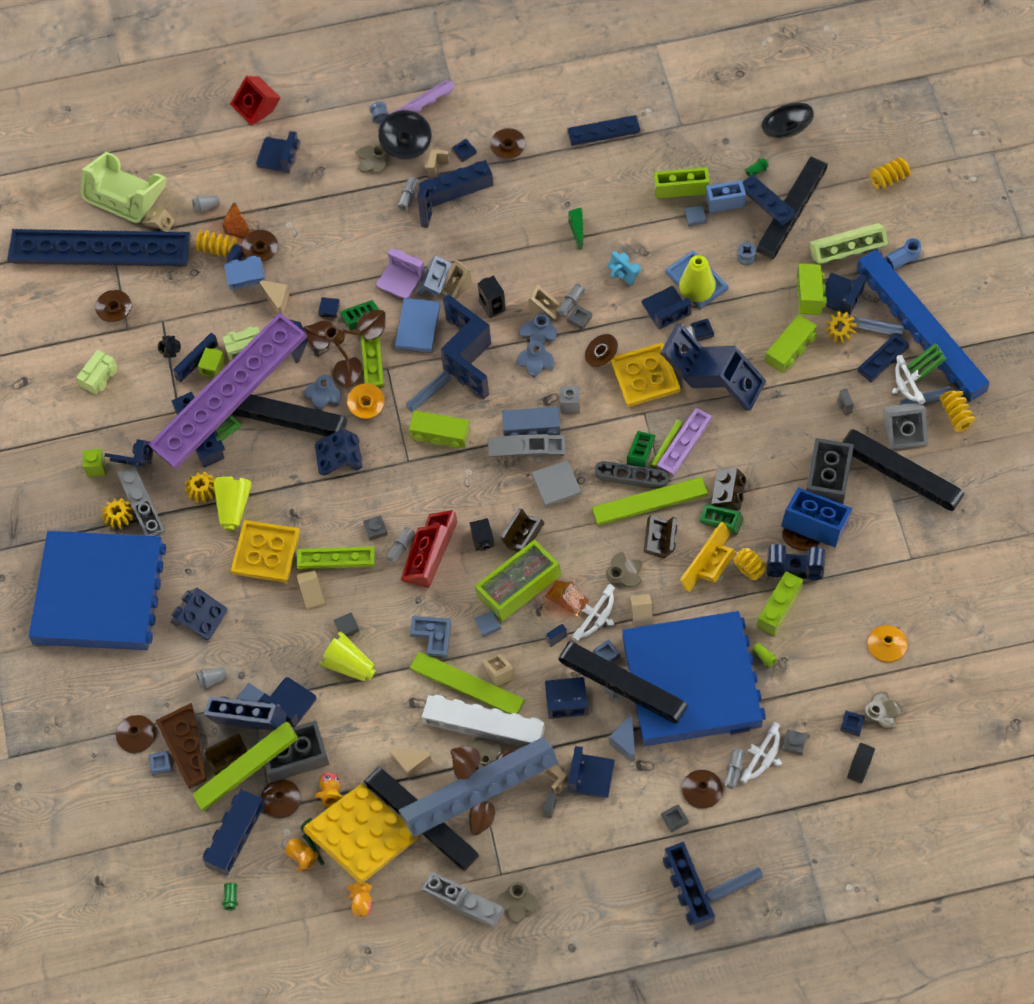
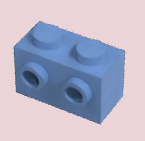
M742 180L706 186V201L709 213L745 207L746 193Z
M250 256L243 261L232 260L228 264H224L227 283L231 290L258 285L262 280L266 281L263 262L260 257Z

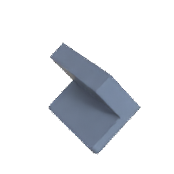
M434 256L427 265L417 294L421 295L426 290L438 296L441 293L451 263Z

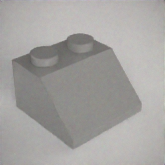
M910 403L883 407L884 426L891 450L928 445L926 408L922 404Z

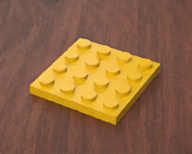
M362 783L305 825L303 830L360 884H363L416 842L419 835L413 837L403 820Z

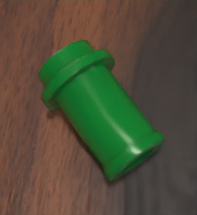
M759 158L756 163L745 169L748 177L751 175L755 176L762 171H766L769 164L765 158Z
M229 882L224 884V901H222V905L225 910H235L236 906H238V901H236V883Z

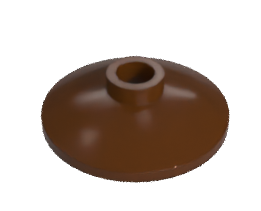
M512 128L497 131L490 141L492 152L504 159L519 156L526 146L524 135Z
M266 230L252 231L242 241L244 255L246 257H260L262 262L271 259L278 250L276 237Z
M110 290L103 293L95 303V311L98 317L106 322H118L124 319L130 313L132 307L130 297L120 290Z
M602 334L594 338L586 348V362L593 367H601L609 363L617 353V339L611 334Z
M786 528L782 531L783 540L794 549L808 551L809 548L818 547L820 544L817 540Z
M142 715L127 717L119 724L116 731V740L119 746L130 753L145 751L153 744L156 736L153 722ZM138 729L137 733H131L132 730Z
M708 770L691 772L686 776L682 785V793L685 800L691 806L700 809L710 808L717 804L723 792V786L719 777ZM705 784L706 788L700 789L699 785Z
M285 779L270 782L261 793V798L265 804L263 810L274 818H285L292 815L298 809L301 802V794L298 787L293 782ZM278 794H283L281 799L276 798Z

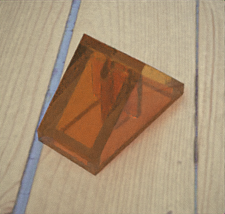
M232 203L222 224L224 232L227 235L244 239L250 231L236 203Z
M555 581L545 595L549 600L579 616L581 610L589 601L572 582Z

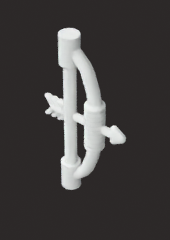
M898 355L895 368L898 387L893 389L892 394H898L900 390L908 399L924 404L926 400L914 382L921 375H918V370L910 374L905 359L902 355ZM900 368L903 369L908 379L905 382L900 375ZM908 383H910L915 392L914 396L909 393L906 386Z
M608 584L594 608L585 604L586 608L581 611L586 613L588 617L571 637L574 641L578 642L580 638L590 636L598 628H601L604 622L607 623V626L614 625L612 619H607L611 614L610 611L614 602L613 591L615 587ZM606 598H609L608 605L601 615L596 613ZM594 616L598 617L594 623L595 625L587 632H584Z
M773 722L760 748L751 743V749L747 751L755 756L739 778L740 782L746 784L749 779L758 777L766 768H769L772 762L775 763V766L782 765L780 759H774L778 753L777 750L780 742L778 731L780 725L777 722ZM775 735L773 747L769 750L768 754L763 753L770 739ZM760 756L765 757L762 766L752 774L751 771Z

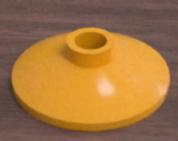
M369 383L355 386L347 398L350 412L361 419H370L377 416L385 404V398L380 388ZM365 401L370 402L368 406L363 405Z
M882 625L870 633L867 645L870 653L876 659L882 662H894L905 654L907 639L905 634L897 627ZM885 639H890L892 642L887 643Z

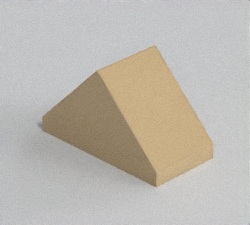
M455 260L445 279L441 293L445 296L449 294L454 299H457L472 284L471 270L458 260Z
M264 280L260 281L262 293L276 313L284 314L290 295L288 285Z
M535 284L528 299L529 313L535 315L545 314L550 320H556L561 303L541 286Z
M315 569L297 574L296 577L306 610L324 605L325 601Z
M650 594L630 596L633 628L653 625Z
M500 653L483 661L495 686L499 687L514 680L512 665Z
M390 748L392 760L408 779L432 761L430 751Z

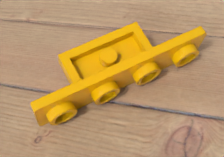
M720 522L689 568L682 575L680 582L687 592H691L700 578L715 583L736 554L733 548L723 546L731 535L725 523Z

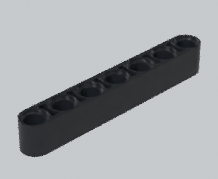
M812 156L809 158L784 200L795 211L796 216L783 226L773 219L757 246V253L771 259L776 257L823 178L828 163Z
M252 394L231 413L232 415L326 437L343 428L345 429L348 422L347 418L339 414Z
M851 429L842 441L843 443L854 444L852 452L854 458L949 511H954L964 497V492L959 487L857 430Z
M569 641L558 657V660L566 667L674 724H678L688 707L687 703L682 699L574 642Z
M379 766L364 780L366 786L400 816V809L418 801L417 798ZM444 822L421 833L463 871H466L479 857L477 851Z

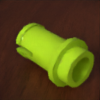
M757 643L751 651L764 662V666L771 667L777 661L775 653L769 652L761 643Z

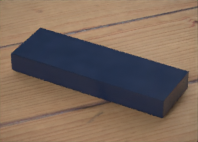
M421 182L417 200L421 227L427 228L432 216L429 184Z
M210 333L173 369L175 378L179 382H182L198 366L205 348L216 349L218 347L217 338L213 333Z
M895 333L858 367L857 372L870 382L874 381L896 360L898 355H902L909 348L910 344Z

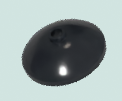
M790 103L778 107L764 118L762 122L763 132L773 138L795 136L810 125L814 118V111L806 103Z
M400 110L384 118L379 127L378 138L381 147L390 156L409 160L421 156L428 149L431 143L432 132L429 123L423 116L413 111Z

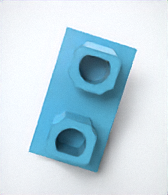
M616 251L611 253V260L607 265L612 270L610 276L613 279L620 277L630 286L634 284L636 277L640 275L642 269L637 263L631 265L629 263V256L626 253L618 254Z

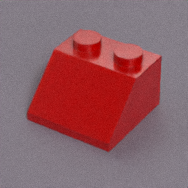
M245 76L230 105L253 126L274 111L281 97L260 76Z

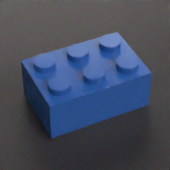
M798 487L785 510L781 527L836 548L848 525L852 508Z

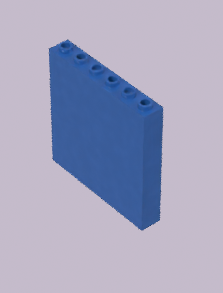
M47 531L28 636L32 644L148 651L149 644L153 640L151 627L155 625L156 619L154 608L158 607L157 590L161 588L159 575L163 572L164 568L162 556L166 554V544L163 543L160 536Z
M739 611L622 630L628 670L634 675L682 699L688 705L678 724H674L635 703L643 747L730 733L732 730L748 727L750 729L762 727L766 716L764 708H760L759 702L762 701L760 689L756 690L755 683H758L756 671L752 672L753 656L752 653H748L747 647H750L748 635H744L743 629H746L744 617H740Z

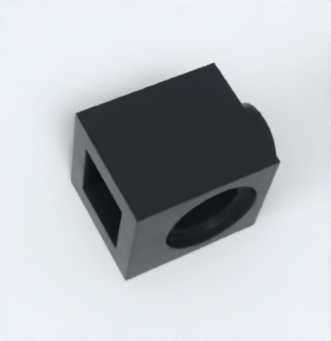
M488 518L469 522L475 550L485 551L494 547V538Z

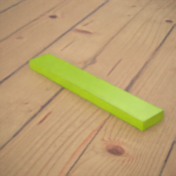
M698 477L593 506L592 511L597 526L702 498L708 496V492L703 478Z
M420 651L410 666L411 671L492 708L499 709L503 713L518 714L525 702V699Z
M288 722L283 723L194 792L193 796L200 809L206 811L294 743L298 737Z

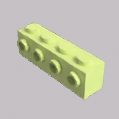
M879 223L809 242L812 260L818 264H825L830 262V260L843 259L848 255L861 254L866 250H876L888 245L885 227Z

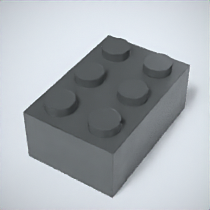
M816 438L806 490L844 504L854 444Z
M316 720L293 727L292 729L298 739L266 763L271 782L330 765ZM267 736L258 738L259 742Z

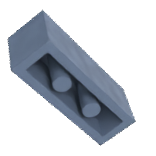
M559 407L502 411L504 436L561 435Z

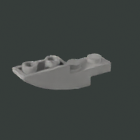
M535 434L488 438V457L566 454L565 435Z
M135 466L117 473L145 535L156 536L165 532Z
M431 872L422 887L423 892L449 908L478 923L481 921L494 928L505 911L502 906L468 891L466 887Z

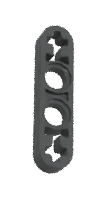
M607 461L598 462L595 466V476L602 481L652 489L668 485V474L663 470ZM602 468H606L604 474L601 473ZM612 469H614V476H611ZM624 470L627 472V476L621 478L617 476V472ZM639 473H643L646 475V478L644 480H638L636 479V475ZM659 477H662L661 483L657 482Z

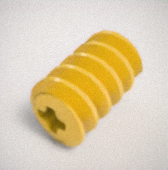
M897 157L895 160H891L889 163L871 170L869 175L873 186L879 190V186L882 189H886V183L888 186H892L893 182H899V178L904 180L905 175L910 177L911 171L905 159Z
M200 229L196 237L197 251H204V253H211L212 255L217 254L219 257L224 255L225 258H227V255L237 243L236 237H233L230 241L229 235H226L225 239H223V234L220 233L218 238H216V232H213L210 236L209 230H206L203 234V230Z
M952 390L942 394L940 401L951 421V425L954 427V431L959 433L967 430L975 422L976 418L971 416L973 412L968 410L969 404H965L967 399L962 397L964 393Z

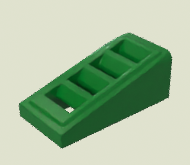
M582 208L569 210L568 222L577 247L580 250L583 249Z
M373 300L340 312L341 319L348 330L352 331L357 328L358 320L364 315L362 311L365 310L368 313L370 312L368 309L370 307L373 310H379Z
M637 431L627 455L626 465L646 468L656 435Z
M705 504L699 522L717 528L720 522H723L730 533L738 534L743 522V516L738 511ZM710 512H713L711 519H708Z

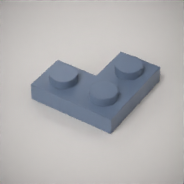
M412 616L410 637L429 638L427 655L447 658L451 619Z

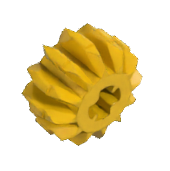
M838 311L837 318L831 314L832 322L826 320V323L830 325V327L825 328V331L830 332L828 337H834L833 341L836 343L839 339L841 343H845V337L848 340H852L849 334H856V331L852 330V328L857 327L856 323H852L855 318L853 316L849 317L847 312L842 316V313ZM841 323L845 326L842 328V331L837 329Z
M205 471L202 475L199 472H196V476L190 475V480L185 483V492L191 501L195 500L197 504L201 500L205 504L206 499L213 500V494H215L214 477L211 474L207 475Z
M113 498L112 503L106 501L107 507H102L103 514H101L107 527L110 526L113 530L119 527L121 531L122 526L129 527L128 521H133L134 510L130 502H125L122 498L119 501Z
M743 548L733 558L737 569L750 580H757L767 570L763 559L750 548Z

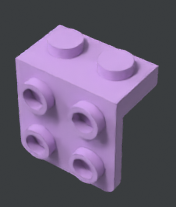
M391 248L388 252L389 264L376 285L378 289L404 300V298H410L425 274L424 264L418 257H412L401 250Z

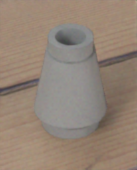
M218 195L196 196V198L192 199L195 213L200 212L201 214L220 206Z
M225 668L201 669V672L196 673L200 688H208L227 679Z

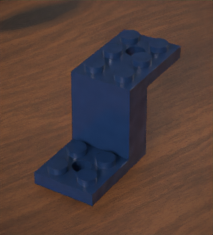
M448 294L443 298L445 318L451 325H456L460 330L440 349L443 370L456 377L461 385L469 387L474 395L485 399L489 395L487 375L473 366L472 363L491 345L490 325Z
M682 323L675 325L660 352L691 388L725 387L745 411L752 409L766 383L765 378L736 346L702 347Z

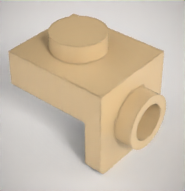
M442 149L430 150L429 159L425 161V170H428V177H436L438 163L449 164L448 151Z
M150 209L142 223L145 227H158L162 232H168L175 220L165 209Z
M556 764L544 770L555 781L551 786V792L555 794L563 792L568 785V776L564 772L563 767L560 764Z

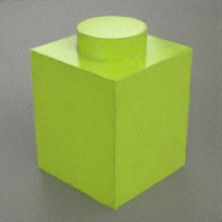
M205 348L198 364L201 376L214 379L222 371L226 362L223 352L215 348Z
M102 449L82 450L83 469L87 477L105 476L106 459Z

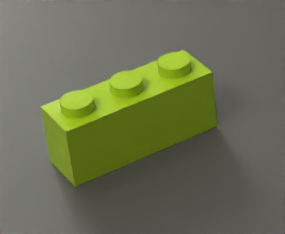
M708 167L654 172L655 199L706 195V186H710Z
M799 263L796 276L799 314L821 315L822 309L826 308L827 298L823 297L826 289L825 284H822L824 283V272H821V265Z
M798 314L766 352L765 362L781 373L791 369L795 364V359L804 354L806 346L815 341L817 325Z
M414 410L409 426L410 439L417 442L427 441L435 445H449L452 448H465L470 431V424L467 419Z
M785 571L758 617L757 628L773 636L776 635L802 590L803 579Z

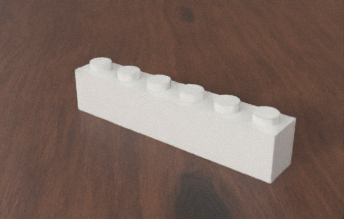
M428 695L422 714L423 724L517 747H524L542 738L545 731L544 722L538 718L528 719L517 713L507 714L495 708L492 710L485 709L479 704L468 705L461 700L454 699L451 701L440 695Z

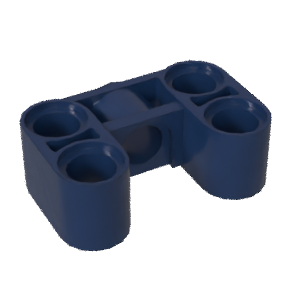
M772 544L768 547L766 574L770 577H782L785 571L801 579L821 580L824 576L826 551L821 547H811L808 549L807 555L786 554V547L784 545ZM791 565H798L799 568H793Z

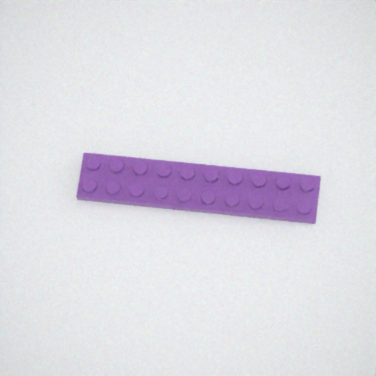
M279 313L148 444L149 447L176 470L307 338L306 333L283 314Z

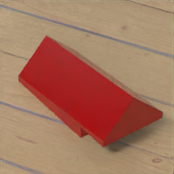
M455 511L431 513L428 516L425 527L417 528L401 577L402 581L430 588L458 523Z

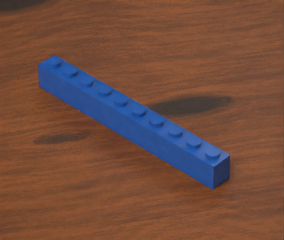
M876 249L860 258L857 265L858 274L866 275V281L871 290H875L881 302L887 304L892 315L897 317L904 326V329L912 334L914 341L924 348V352L933 344L939 346L947 360L937 368L946 374L948 381L954 384L958 391L964 393L962 397L971 402L987 392L990 383L878 250Z

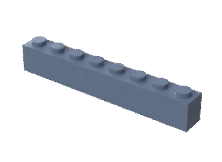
M542 737L475 771L470 778L466 780L459 779L400 809L399 812L406 828L415 837L558 764L553 747Z

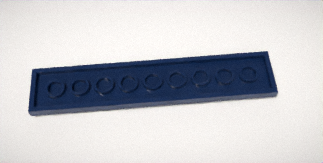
M12 229L7 260L8 263L187 267L191 234L190 232Z

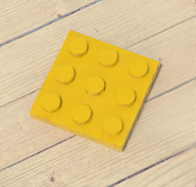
M663 342L614 356L610 361L627 408L681 392L673 367L660 354L664 347Z
M244 520L230 571L231 574L288 583L301 532L300 528Z

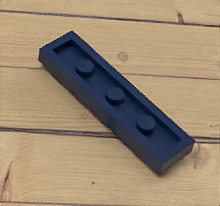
M637 115L570 127L567 128V133L571 146L639 134L640 126Z
M754 175L743 181L746 195L781 226L796 216L795 211Z

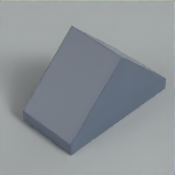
M627 717L610 735L609 743L629 761L634 762L632 717Z

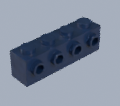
M484 160L464 168H458L449 173H443L432 179H426L423 182L429 184L431 206L434 207L493 186V176L487 161Z
M192 391L171 400L177 415L195 398ZM216 430L195 450L204 468L225 458L223 454L225 447L221 440L217 441L216 436L218 434Z
M209 696L204 712L207 718L217 724L268 731L276 730L285 723L287 713L276 703L251 702L239 698L230 699L224 696Z
M242 789L238 794L234 795L229 812L224 814L220 829L215 831L210 848L207 847L203 854V862L206 867L226 876L229 875L265 806L261 797Z
M684 841L665 848L664 857L662 858L666 870L670 869L672 876H670L673 888L677 887L680 893L677 897L681 907L685 906L687 914H685L688 925H693L695 931L713 925L715 923V915Z

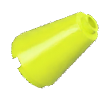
M701 255L693 256L690 259L679 281V289L682 296L691 299L693 302L708 300L716 289V281L709 263Z
M217 477L213 484L220 526L224 527V530L234 531L240 525L252 482L244 478L234 480L233 477Z
M340 631L338 633L340 638L332 640L322 656L325 661H320L319 665L363 682L366 679L371 680L376 672L374 669L375 665Z

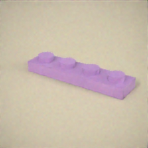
M445 80L393 112L409 110L418 113L424 105H431L437 101L436 98L439 96L443 97L451 93L450 90L455 86L452 81Z
M695 408L657 464V469L663 470L668 475L674 477L711 422L712 416Z

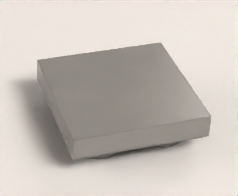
M568 460L532 472V477L545 507L581 495V490Z

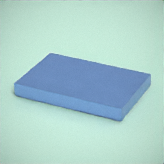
M694 250L665 269V273L678 287L680 278L690 259L698 255ZM712 268L711 271L716 281V289L708 300L693 302L699 309L729 289V286Z
M404 298L395 343L396 349L432 352L441 306L440 302Z

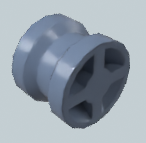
M375 102L369 108L372 120L376 124H381L384 118L389 115L384 102Z
M745 242L738 247L737 258L739 263L746 266L754 263L756 247L752 243Z

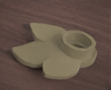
M381 145L375 147L364 146L356 151V154L362 158L358 166L360 171L368 172L373 169L375 173H379L384 170L386 166L385 161L388 159L389 154L384 151Z
M623 552L614 555L611 559V567L606 572L608 581L613 584L622 583L627 587L640 584L642 579L637 574L641 569L642 561L626 560ZM617 573L619 577H613V574Z
M878 692L873 695L871 702L865 706L864 714L869 721H877L881 727L892 729L896 727L893 718L900 715L903 708L898 702L889 700L887 692Z
M476 738L471 744V747L477 749L480 754V763L477 766L479 769L496 761V758L501 754V746L498 742H493L489 745L484 739Z
M522 882L512 883L508 891L501 893L496 901V904L502 906L505 911L508 910V915L514 923H518L524 918L526 910L535 912L537 909L535 896L528 893L527 886ZM516 890H520L522 893L521 895L516 896L514 892Z

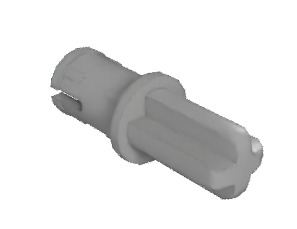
M410 177L405 189L401 191L402 196L397 206L402 211L409 209L410 202L415 197L414 192L418 185V179L415 177Z
M576 283L571 292L564 297L565 300L558 309V313L561 316L566 317L573 306L578 304V299L585 291L581 284Z
M405 527L398 539L394 540V545L386 555L390 562H396L402 552L407 550L408 543L415 535L414 530L409 532L411 528Z
M741 749L732 750L731 760L726 768L728 770L725 781L726 788L735 789L739 773H742L743 769L741 767L745 752Z

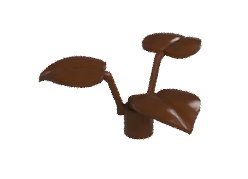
M374 310L364 314L357 322L359 332L345 330L344 328L340 330L328 320L318 321L303 327L308 337V342L315 349H327L330 341L338 347L345 360L336 363L333 368V377L344 388L354 385L362 373L360 360L356 357L349 359L340 346L345 340L344 334H363L368 340L376 339L384 332L386 313L384 310Z
M469 746L450 749L453 771L457 779L466 780L471 777L472 773L479 770L476 769L480 763V754L477 749ZM514 750L503 752L499 759L514 752ZM484 801L470 809L469 822L472 835L475 836L482 833L493 823L495 808L492 803Z

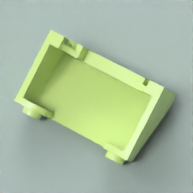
M105 152L82 169L81 196L92 205L131 222L138 223L145 217L164 190L167 177L153 174L150 176L149 182L120 170L121 164L117 156Z

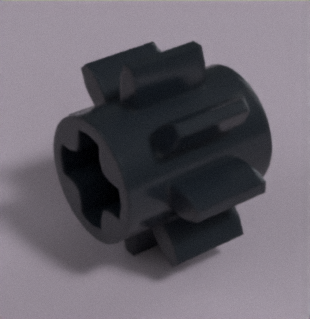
M162 336V340L158 343V351L160 354H163L164 358L176 357V353L181 349V344L179 340L175 339V336Z

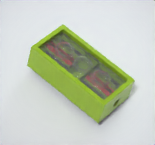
M533 540L475 585L477 596L503 622L562 576L560 564L536 540Z

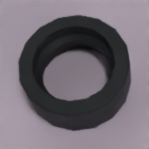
M859 743L847 779L860 784L863 783L875 752L874 747Z

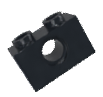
M494 275L484 278L477 283L479 303L488 317L492 318L505 312L504 290Z

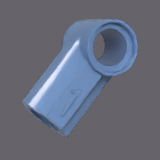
M910 238L905 242V245L886 255L885 260L894 270L909 261H917L921 254V242L918 239Z

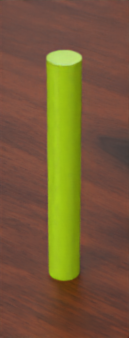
M676 420L650 464L652 468L657 469V464L683 425L682 421Z

